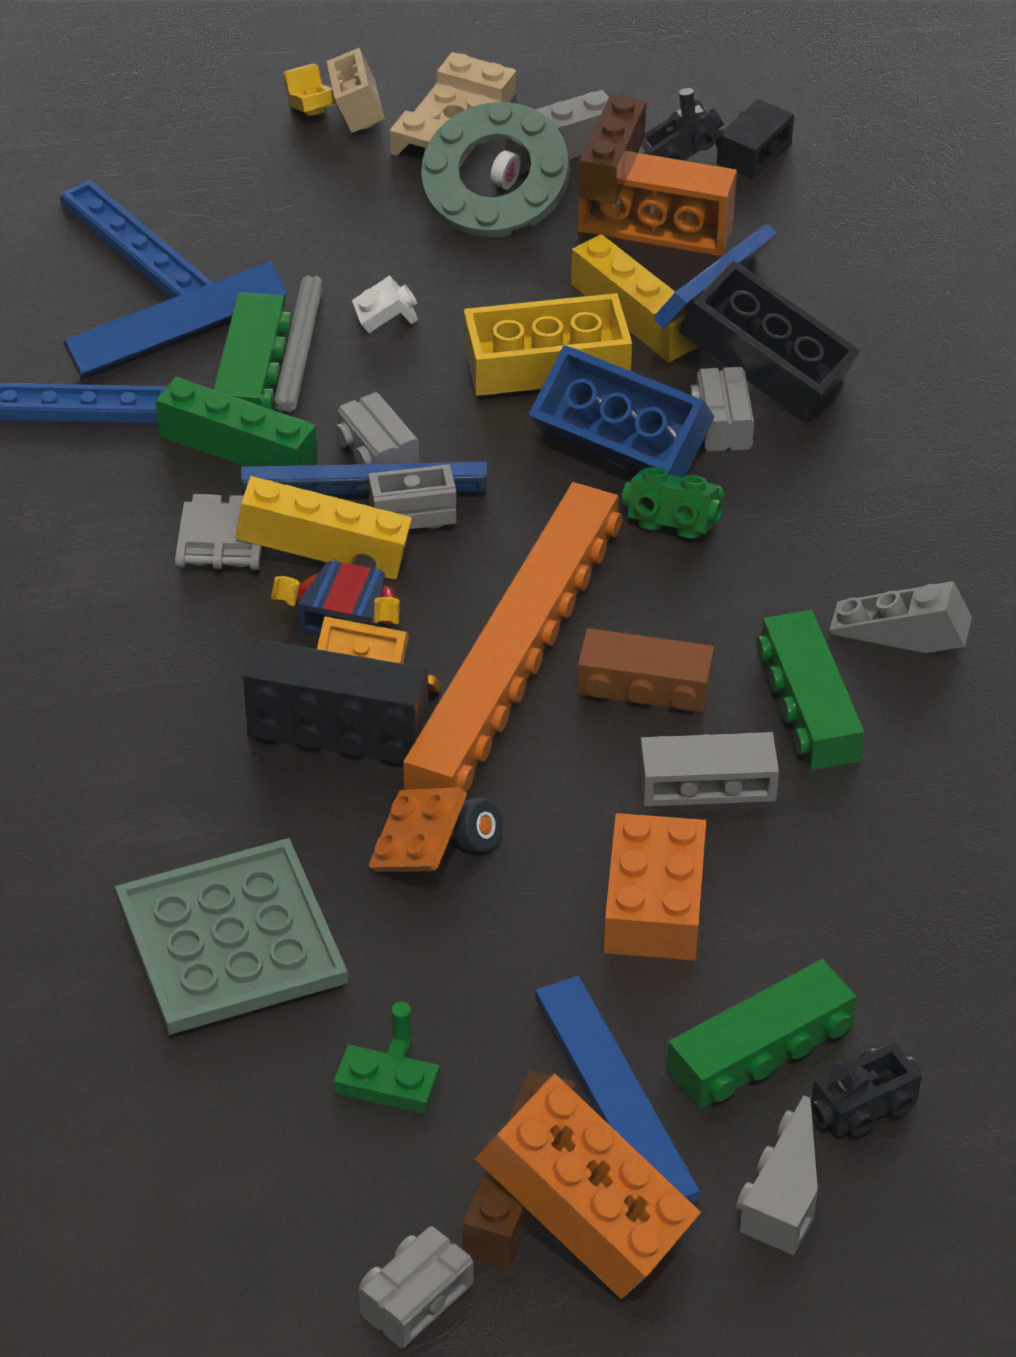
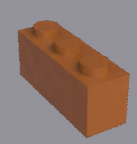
M587 628L578 663L577 694L705 712L712 678L714 646Z

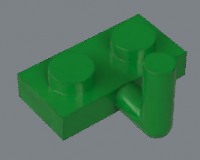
M397 1002L392 1006L393 1037L387 1053L348 1044L334 1079V1093L426 1114L440 1077V1065L406 1058L412 1040L411 1007L406 1002Z

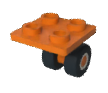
M460 787L400 790L392 803L391 812L382 834L376 842L369 867L375 872L435 871L439 866L447 843L452 837L456 838L458 844L468 852H488L497 846L503 833L501 812L496 804L489 799L478 798L465 801L467 793Z

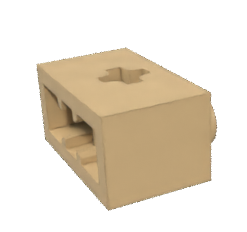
M360 48L328 60L327 66L334 97L351 133L360 129L371 128L377 122L384 120L376 81Z

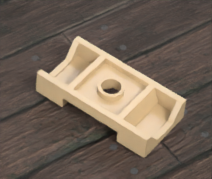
M452 52L437 70L436 85L414 112L405 110L390 129V154L397 156L409 143L427 148L428 143L437 130L451 119L449 117H453L468 108L485 103L510 102L516 94V70L501 66L498 63H490L465 54ZM476 145L470 148L469 153H466V155L462 158L461 165L464 163V161L467 159V157L470 155V153L473 151Z

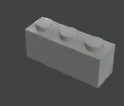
M599 90L535 110L545 115L555 124L564 138L569 159L582 156L609 97L603 90ZM505 139V150L520 156L521 165L519 172L521 174L529 172L531 159L528 152L517 142Z
M773 732L641 737L639 769L644 807L776 801L779 768Z

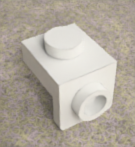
M391 276L365 290L361 295L352 300L360 323L368 333L399 313H402L411 324L418 320L413 308L417 304L414 295L406 285L400 287Z

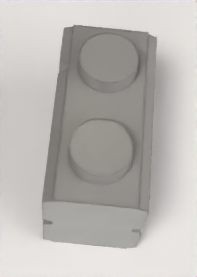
M742 367L723 368L722 371H719L718 368L700 369L697 372L696 385H690L689 395L704 400L715 416L703 439L705 449L707 451H726L727 448L731 450H749L753 445L754 418L745 370Z
M375 392L360 398L359 402L354 400L339 406L337 410L338 424L334 427L335 435L343 448L349 446L354 452L357 464L419 463V440L380 394Z
M449 464L368 474L370 507L412 517L410 529L423 527L434 529L442 525L456 524V488Z
M433 1226L428 1227L418 1237L410 1235L398 1246L393 1260L383 1269L380 1267L372 1268L362 1279L359 1286L360 1313L375 1328L382 1330L385 1336L400 1348H405L474 1284V1261L469 1254L455 1243L452 1245L449 1239Z

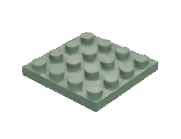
M290 838L115 886L117 902L168 1035L348 983V971Z

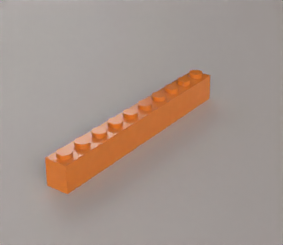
M572 482L403 761L404 790L460 787L467 792L470 789L474 779L475 768L479 761L485 762L488 758L495 733L504 730L512 704L521 701L526 689V680L531 673L536 674L543 659V651L547 645L552 646L555 643L563 617H570L578 591H584L587 588L592 567L595 563L600 564L602 562L609 538L617 536L622 524V514L618 513L619 495Z

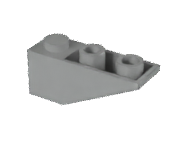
M954 581L838 601L829 631L832 635L930 653L965 647L972 616Z
M806 1096L802 1097L795 1112L787 1110L784 1114L777 1132L778 1142L774 1148L771 1146L765 1148L757 1166V1173L759 1175L754 1184L746 1182L736 1204V1209L742 1212L741 1233L792 1255H795L814 1220L818 1193L811 1100Z

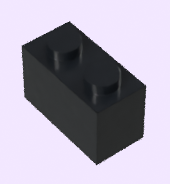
M756 99L746 110L743 109L734 121L720 130L723 136L715 141V146L717 147L716 164L725 168L736 169L737 173L751 179L756 178L792 144L794 114Z

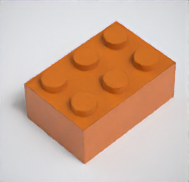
M616 813L605 915V954L696 961L706 820Z

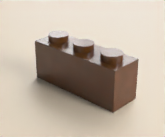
M609 95L580 159V198L616 204L645 138L647 100L636 99L627 95Z

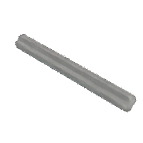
M307 275L301 280L274 398L276 402L275 408L279 412L285 410L291 413L296 409L322 292V280L318 276L312 278Z

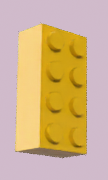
M618 293L464 309V348L476 396L542 389L563 345L631 371L632 341Z

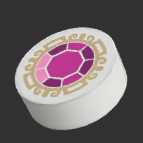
M504 150L496 157L490 175L494 186L507 190L514 184L521 165V159L518 154Z

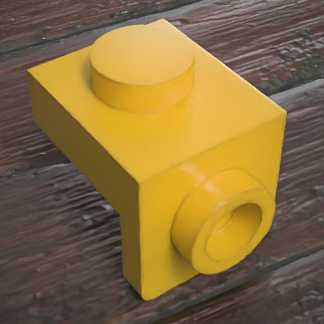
M309 64L283 73L290 107L306 112V115H317L326 112V106L337 103L333 88L322 85L318 65Z

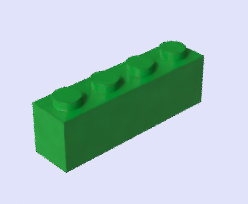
M238 292L214 390L273 410L274 390L271 387L278 385L280 364L277 361L284 359L286 339L283 336L289 335L292 323L291 312H285L284 296Z
M175 377L155 400L159 437L245 467L315 465L318 461L315 424Z
M807 610L763 618L762 635L756 638L757 654L761 662L766 661L768 665V678L772 691L779 692L783 719L786 723L791 722L793 726V739L797 753L804 754L810 771L861 762L864 730L813 611Z
M821 959L668 1041L666 1070L699 1109L714 1101H723L729 1098L741 1086L754 1079H764L783 1063L791 1059H800L807 1055L814 1046L829 1038H838L845 1034L853 1026L857 996Z

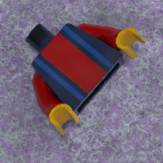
M365 554L355 555L351 564L333 560L326 562L319 573L310 576L301 583L296 579L285 576L274 578L270 599L284 600L290 606L298 605L299 630L301 634L320 637L324 616L378 627L382 626V622L386 624H399L402 616L400 600L397 599L392 588L385 586V573L382 570L376 569L374 559Z

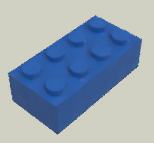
M563 345L529 413L530 418L545 433L638 471L649 467H657L666 470L668 475L678 477L686 476L715 417L702 399L567 345Z

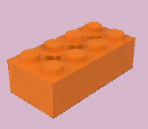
M638 153L616 204L579 197L578 232L602 234L607 237L723 256L733 229L737 170Z
M555 1073L474 1158L620 1299L648 1276L701 1213Z

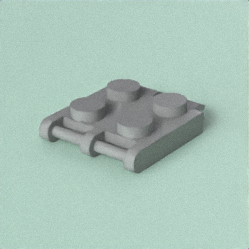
M193 494L192 502H184L175 556L176 567L185 568V564L196 566L213 564V569H222L223 565H234L236 567L250 566L251 570L260 569L263 546L235 539L241 503L244 496L230 495L229 503H223L222 495Z

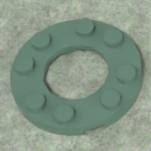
M492 102L477 105L458 113L437 130L425 150L421 174L423 187L432 205V209L446 224L468 235L496 238L509 236L511 231L529 224L533 227L555 209L568 185L570 161L564 138L549 118L525 105L510 102ZM493 138H499L500 140H503V138L511 139L522 145L530 155L531 167L529 175L523 184L508 195L494 198L479 196L468 190L460 179L459 169L462 158L466 153H469L470 148L475 145H483Z

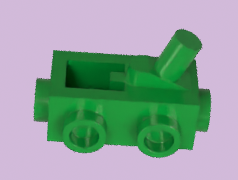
M649 467L642 469L631 481H627L623 489L622 504L629 506L628 518L638 519V525L644 529L657 530L666 525L677 528L679 536L697 538L701 536V533L706 534L714 524L717 525L722 516L723 489L720 485L707 483V480L700 476L678 477L668 475V472L662 468Z

